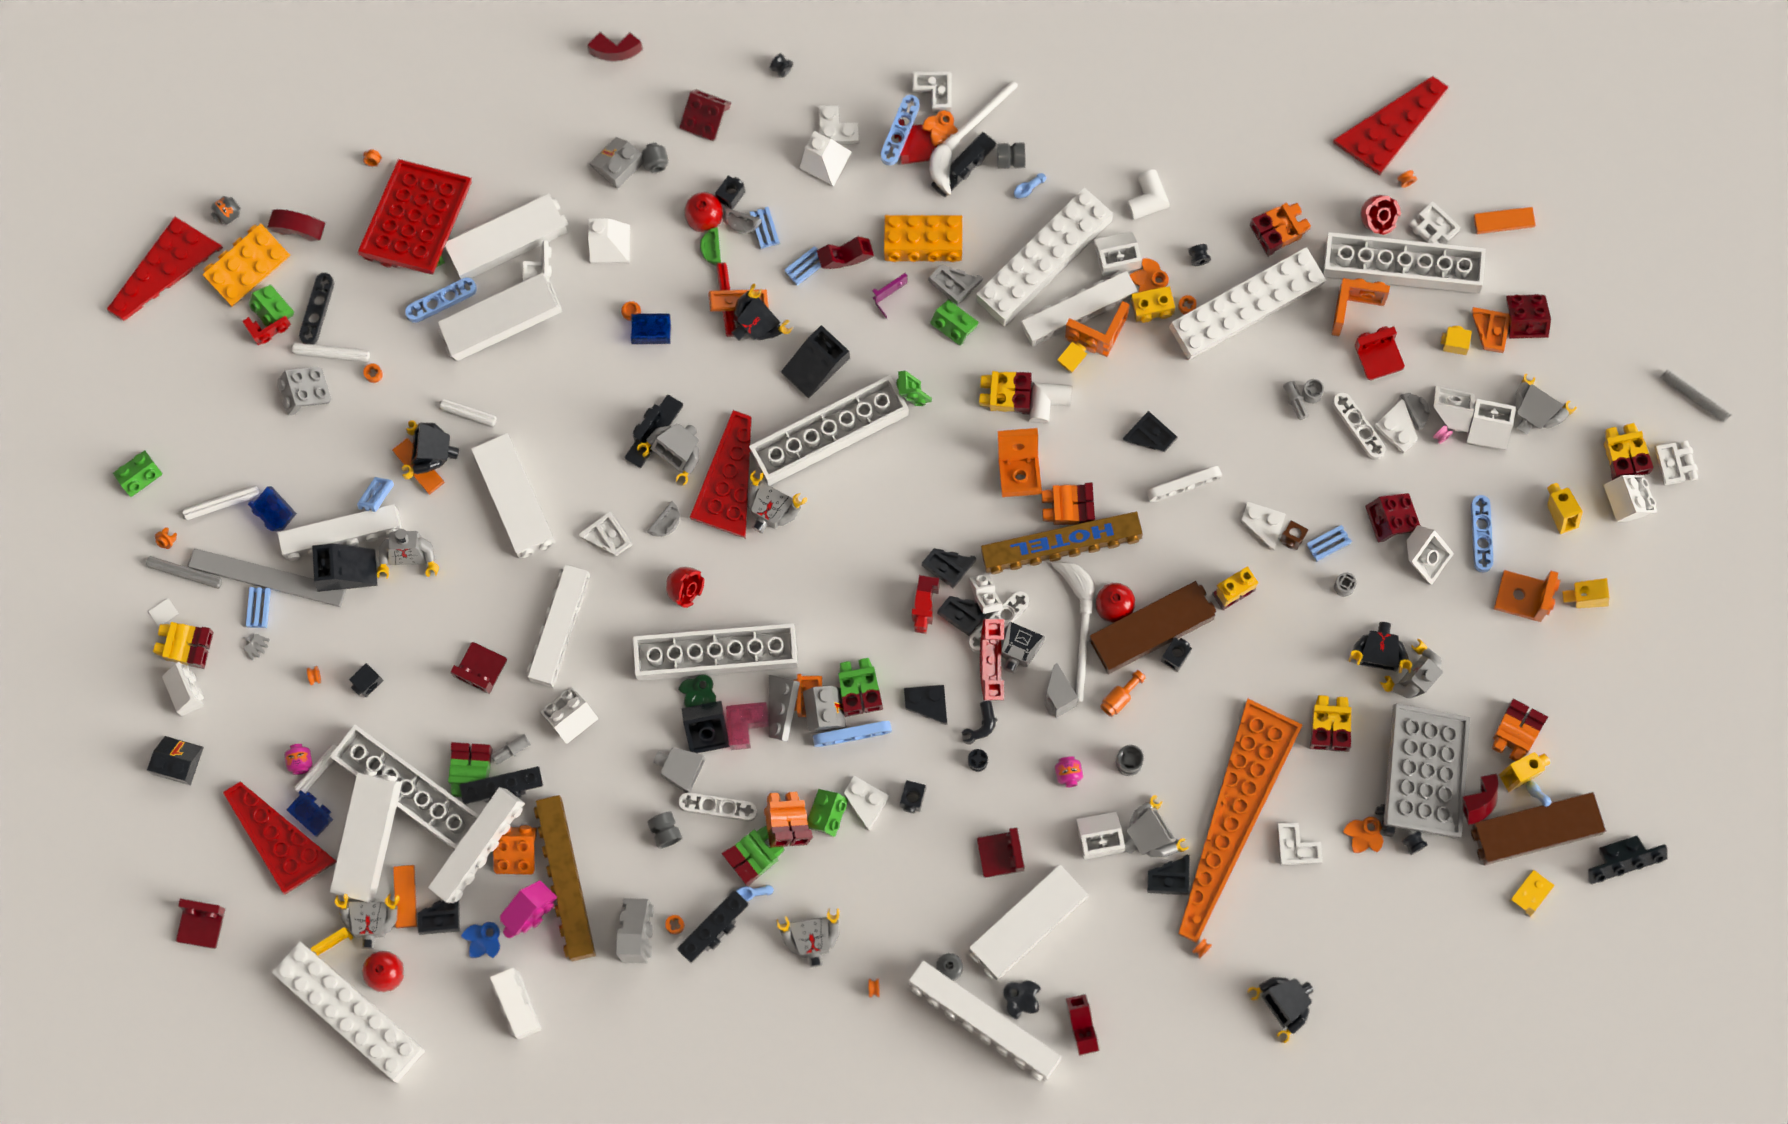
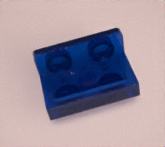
M669 313L631 314V344H671L672 326Z
M267 486L257 500L248 503L252 513L260 517L265 527L270 531H283L297 514L272 486Z
M300 790L298 792L300 795L286 810L315 837H318L334 820L329 816L331 811L323 804L319 807L315 803L317 798L309 791L304 793Z

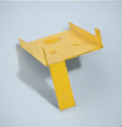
M1533 870L1511 900L1523 908L1531 917L1555 885Z
M343 927L310 949L319 956L347 937L352 940L353 936Z

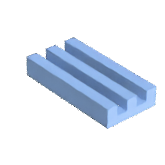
M769 206L763 210L758 209L756 212L751 211V216H759L762 220L761 224L767 243H763L759 227L755 229L761 249L780 244ZM764 214H767L768 221L773 233L774 241H771L769 232L763 216Z
M814 246L785 269V273L797 286L821 268L819 261L796 279L798 274L819 259L817 248ZM815 254V256H813L810 260H808L801 267L795 270L798 266H800L803 262H805L807 259H809L812 255Z
M375 477L357 503L358 509L362 510L365 507L367 511L372 509L373 512H376L392 489L393 481Z
M1340 525L1308 542L1307 547L1317 562L1351 544L1352 541L1348 538L1344 527ZM1340 532V535L1313 548L1314 545ZM1341 539L1345 540L1319 555L1316 553Z
M249 588L246 627L267 628L270 588ZM255 593H257L254 623H252ZM262 593H265L262 623H259Z

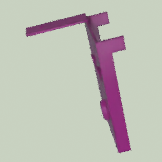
M906 273L879 291L876 288L872 290L875 294L872 298L886 319L887 316L877 303L907 284Z

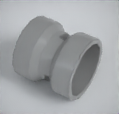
M1310 379L1305 383L1302 396L1306 402L1313 404L1321 399L1324 391L1321 381Z
M1348 572L1340 574L1334 585L1336 593L1343 597L1351 595L1357 584L1355 576Z

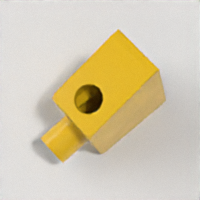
M1558 483L1548 486L1547 490L1550 495L1547 506L1559 533L1563 534L1579 528L1583 511L1569 488L1561 489Z
M1607 578L1575 582L1574 590L1562 591L1563 603L1575 602L1576 608L1608 607L1610 597Z
M1533 752L1510 764L1499 774V777L1508 792H1511L1539 776L1545 771V766L1550 764V760L1544 753L1538 756L1537 753Z

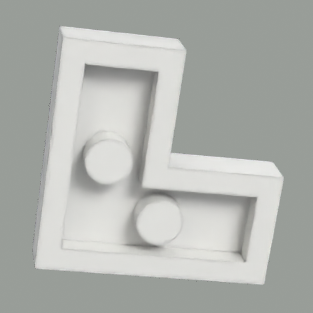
M839 105L819 106L820 134L838 144H859L858 123H839Z
M1281 823L1277 825L1281 866L1321 864L1323 862L1321 842L1300 843L1299 823Z

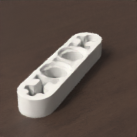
M1346 393L1337 394L1333 400V407L1368 457L1373 460L1381 459L1385 453L1384 443L1352 398ZM1339 399L1342 401L1346 400V408L1342 404L1338 405ZM1356 414L1359 417V421L1351 423L1348 420V416ZM1361 430H1368L1370 437L1363 439L1360 437L1359 432ZM1373 446L1380 448L1379 454L1377 452L1372 453Z
M1218 466L1211 467L1148 490L1146 494L1150 502H1156L1216 481L1222 477Z
M1022 591L1014 593L1002 605V610L996 611L989 619H1002L1000 616L1001 612L1009 610L1012 613V617L1009 620H1004L1005 630L1009 622H1013L1027 609L1029 605L1028 595ZM1023 597L1024 605L1018 604L1016 606L1018 612H1015L1012 607L1017 603L1016 598L1021 599ZM982 626L969 639V647L976 653H980V646H974V639H981Z
M684 793L679 798L681 809L689 813L741 821H752L758 814L756 806L748 801L696 793ZM690 797L692 802L698 803L697 798H700L699 809H696L697 806L694 804L686 807L683 800L686 801ZM706 800H711L714 803V807L710 811H706L702 807ZM726 803H731L734 806V810L730 814H726L722 810ZM737 804L743 810H747V807L750 806L754 812L750 813L749 817H747L744 812L739 811V816H737Z

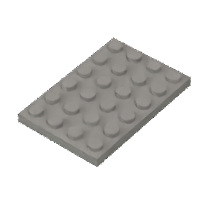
M1401 704L1393 705L1384 826L1452 838L1462 837L1463 796H1465L1470 717Z

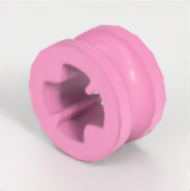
M1447 425L1443 426L1433 436L1434 439H1438L1439 444H1442L1453 433L1447 430Z

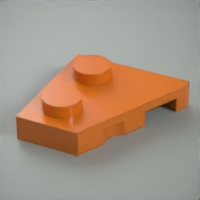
M1473 307L1472 315L1483 349L1504 353L1510 321L1509 314Z

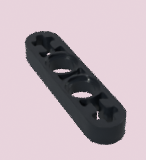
M320 273L315 279L299 332V338L303 344L314 345L318 341L334 288V280L328 273ZM325 279H327L328 282H329V284L326 283V284L324 285V291H325V292H323V291H322L323 285L321 284V281H325ZM323 296L325 300L322 304L317 305L314 303L316 297ZM312 314L319 315V320L315 323L309 321V317ZM309 327H312L311 334L313 337H309V339L307 340L305 338V335L309 334Z

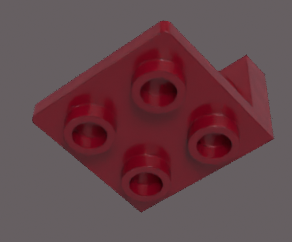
M695 89L689 93L679 128L714 141L723 114L730 109L732 102Z
M1546 295L1506 296L1510 316L1509 339L1549 338L1551 316Z
M1409 493L1381 496L1365 506L1378 543L1384 542L1396 534L1411 533L1417 525L1421 526Z
M472 642L459 667L454 665L450 672L454 678L490 694L507 662V658Z
M1017 827L1010 828L1007 833L977 838L984 878L1024 872L1025 867Z
M180 899L178 907L183 909L176 942L216 949L225 908L220 905Z

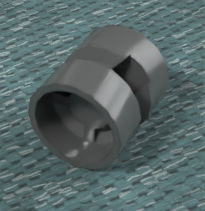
M1025 142L1013 143L1012 146L1008 143H997L998 169L1009 168L1011 165L1014 168H1025Z
M1126 745L1119 750L1116 766L1120 773L1126 776H1133L1141 770L1144 761L1141 749L1134 745Z
M671 811L661 813L648 820L647 823L651 832L656 834L654 839L659 849L671 846L682 839L679 828L674 827L676 822Z

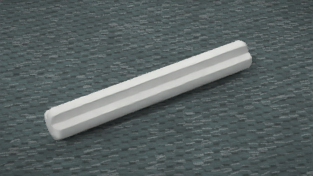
M294 343L292 352L297 355L368 362L370 357L368 350Z
M252 486L183 509V515L186 520L196 518L259 497L260 491L257 486Z

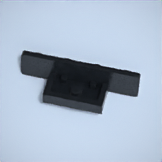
M982 132L951 163L949 175L951 191L962 180L968 178L971 171L976 166L978 167L984 161V158L996 147L997 143L985 132ZM933 181L931 186L943 197H946L947 194Z
M666 395L660 406L654 404L652 409L648 408L644 414L645 419L633 431L635 442L625 455V459L638 468H642L653 452L651 450L652 445L649 447V454L645 457L642 454L647 448L642 447L637 451V446L640 443H646V439L657 428L670 426L683 408V403L670 395Z
M537 766L460 784V791L464 804L482 800L488 803L499 787L507 789L520 799L522 798L521 795L526 794V790L542 787L543 781L540 768Z
M1637 835L1600 847L1599 853L1605 864L1588 869V881L1590 884L1599 883L1634 870H1640L1655 863H1661L1667 860V846L1663 844L1646 850Z
M734 890L680 944L677 950L690 963L704 950L707 952L710 949L714 950L721 943L719 939L724 934L729 935L735 929V919L749 905L748 902Z

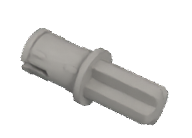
M1295 381L1285 383L1283 388L1287 393L1289 405L1293 406L1299 420L1307 418L1308 413L1302 401L1304 397L1300 395Z
M523 734L511 743L507 742L506 746L494 752L491 757L496 764H500L513 755L515 757L516 753L531 744L525 734Z

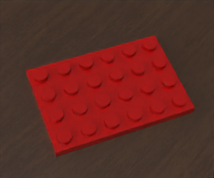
M398 159L358 249V255L433 275L471 186L472 179L463 175Z

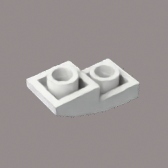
M984 574L970 577L969 582L973 594L983 614L1002 610V602L995 593V584L990 576Z

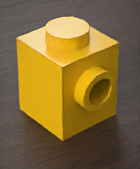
M1448 326L1446 333L1443 332L1440 344H1443V351L1466 355L1469 350L1472 331L1465 330L1461 326Z
M1071 342L1057 362L1072 373L1086 357V348L1079 342L1076 344Z

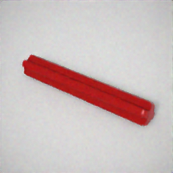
M724 262L718 263L716 268L719 289L730 290L727 264ZM723 311L726 336L734 337L731 333L736 329L734 312Z

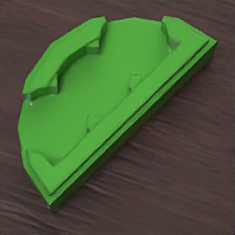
M718 227L708 230L709 232L704 235L700 243L702 256L713 265L721 263Z

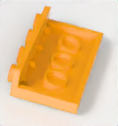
M885 215L884 259L891 262L961 261L962 215Z
M256 224L247 231L248 235L244 239L238 238L232 244L234 247L229 252L225 250L218 256L220 260L215 264L210 263L203 269L205 272L202 274L203 277L231 307L290 257V254L262 224L258 226Z

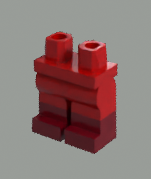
M919 575L915 609L912 608L914 632L926 634L928 624L932 625L933 593L939 594V578Z

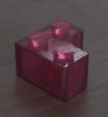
M760 702L726 706L730 749H750L749 729L769 727L767 703Z

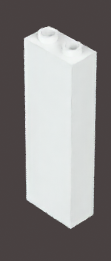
M547 194L447 241L445 247L460 278H473L541 246L543 241L549 242L568 233L566 226L569 224L564 214L560 216L558 210L561 208L556 198L552 199L550 194Z
M542 272L439 321L440 329L438 331L441 338L446 341L447 346H445L449 357L459 361L563 311L549 277Z
M508 433L472 448L471 450L518 557L527 558L539 549L545 550L550 548L555 543L554 537Z
M365 769V772H357L331 884V893L342 896L347 894L350 898L365 902L375 901L402 781L396 780V776L384 774V777L379 776L377 771Z
M1059 865L969 947L971 952L969 956L977 964L981 962L985 967L983 971L990 979L994 977L998 981L1088 898V893Z

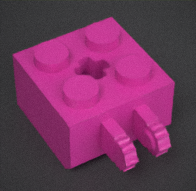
M541 880L521 889L500 915V921L505 925L503 934L508 939L521 932L526 933L531 927L536 928L543 921L541 917L544 913L547 914L554 907L552 903L556 900L557 896Z

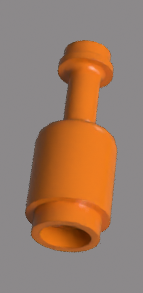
M1136 670L1133 672V678L1124 687L1116 686L1102 700L1100 707L1107 715L1111 717L1114 714L1117 715L1131 700L1130 691L1138 683H1143L1146 679L1141 671Z

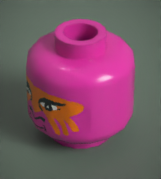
M302 744L291 745L290 749L284 753L286 768L293 775L305 774L312 767L310 749L302 747Z
M1075 757L1061 758L1055 765L1057 781L1060 784H1065L1066 788L1077 786V782L1083 779L1081 762L1075 759Z

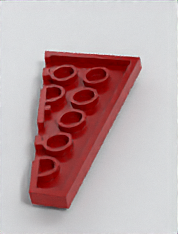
M1432 76L1334 139L1333 143L1375 173L1381 175L1445 94L1448 86Z
M174 217L113 299L107 310L121 320H127L143 308V305L152 298L158 297L159 293L164 289H169L192 272L193 268L198 264L204 263L213 253L223 249L222 245L179 218Z
M733 410L690 519L746 539L750 465L749 446L751 445L752 417Z
M241 781L223 792L284 895L337 863L334 858Z

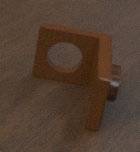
M1291 520L1286 530L1282 533L1280 541L1286 547L1298 550L1308 529ZM1297 528L1300 530L1301 536L1297 538L1290 534L1289 531Z

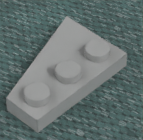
M769 675L770 738L788 742L800 682Z

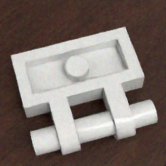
M1433 201L1418 215L1422 220L1420 224L1415 220L1409 224L1417 236L1420 235L1427 243L1440 244L1438 242L1440 238L1447 243L1461 229ZM1427 226L1435 232L1433 236L1425 230Z
M1688 441L1681 442L1682 449L1679 450L1677 449L1676 442L1655 447L1665 486L1684 482L1686 480L1684 474H1689L1690 481L1698 479V468L1694 464L1692 457L1694 453ZM1680 457H1684L1686 466L1682 467Z

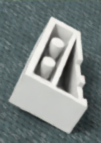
M513 967L490 977L494 985L492 986L496 997H499L502 1004L500 1005L504 1017L507 1016L510 1022L507 1026L511 1036L515 1035L516 1038L521 1039L542 1030L520 973Z

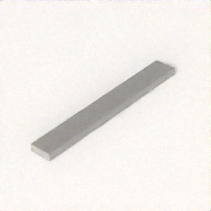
M194 548L188 566L194 570L270 588L271 590L341 607L346 589L317 592L314 579L196 548Z

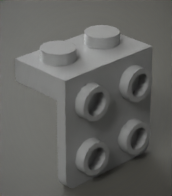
M321 367L285 370L277 381L278 390L281 391L283 397V407L288 415H295L302 406L328 404L331 401Z

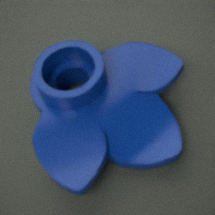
M486 922L482 926L471 925L461 935L462 938L471 942L469 949L471 958L481 957L485 953L494 958L500 950L498 940L500 929L493 922ZM489 929H493V935L491 936L486 934Z

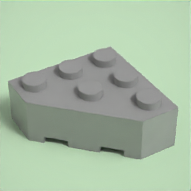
M624 898L623 907H625V911H621L620 915L622 928H618L616 955L623 963H647L648 958H651L652 947L648 940L649 937H652L653 927L649 922V918L653 917V905L650 904L649 899Z

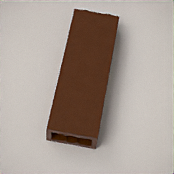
M1194 581L1091 634L1089 641L1107 674L1109 675L1172 642L1175 637L1178 639L1213 621L1216 609L1212 602L1208 603L1204 587Z
M1594 792L1553 802L1549 806L1541 805L1477 822L1472 826L1471 836L1473 841H1477L1479 847L1477 855L1485 866L1604 834L1606 829Z

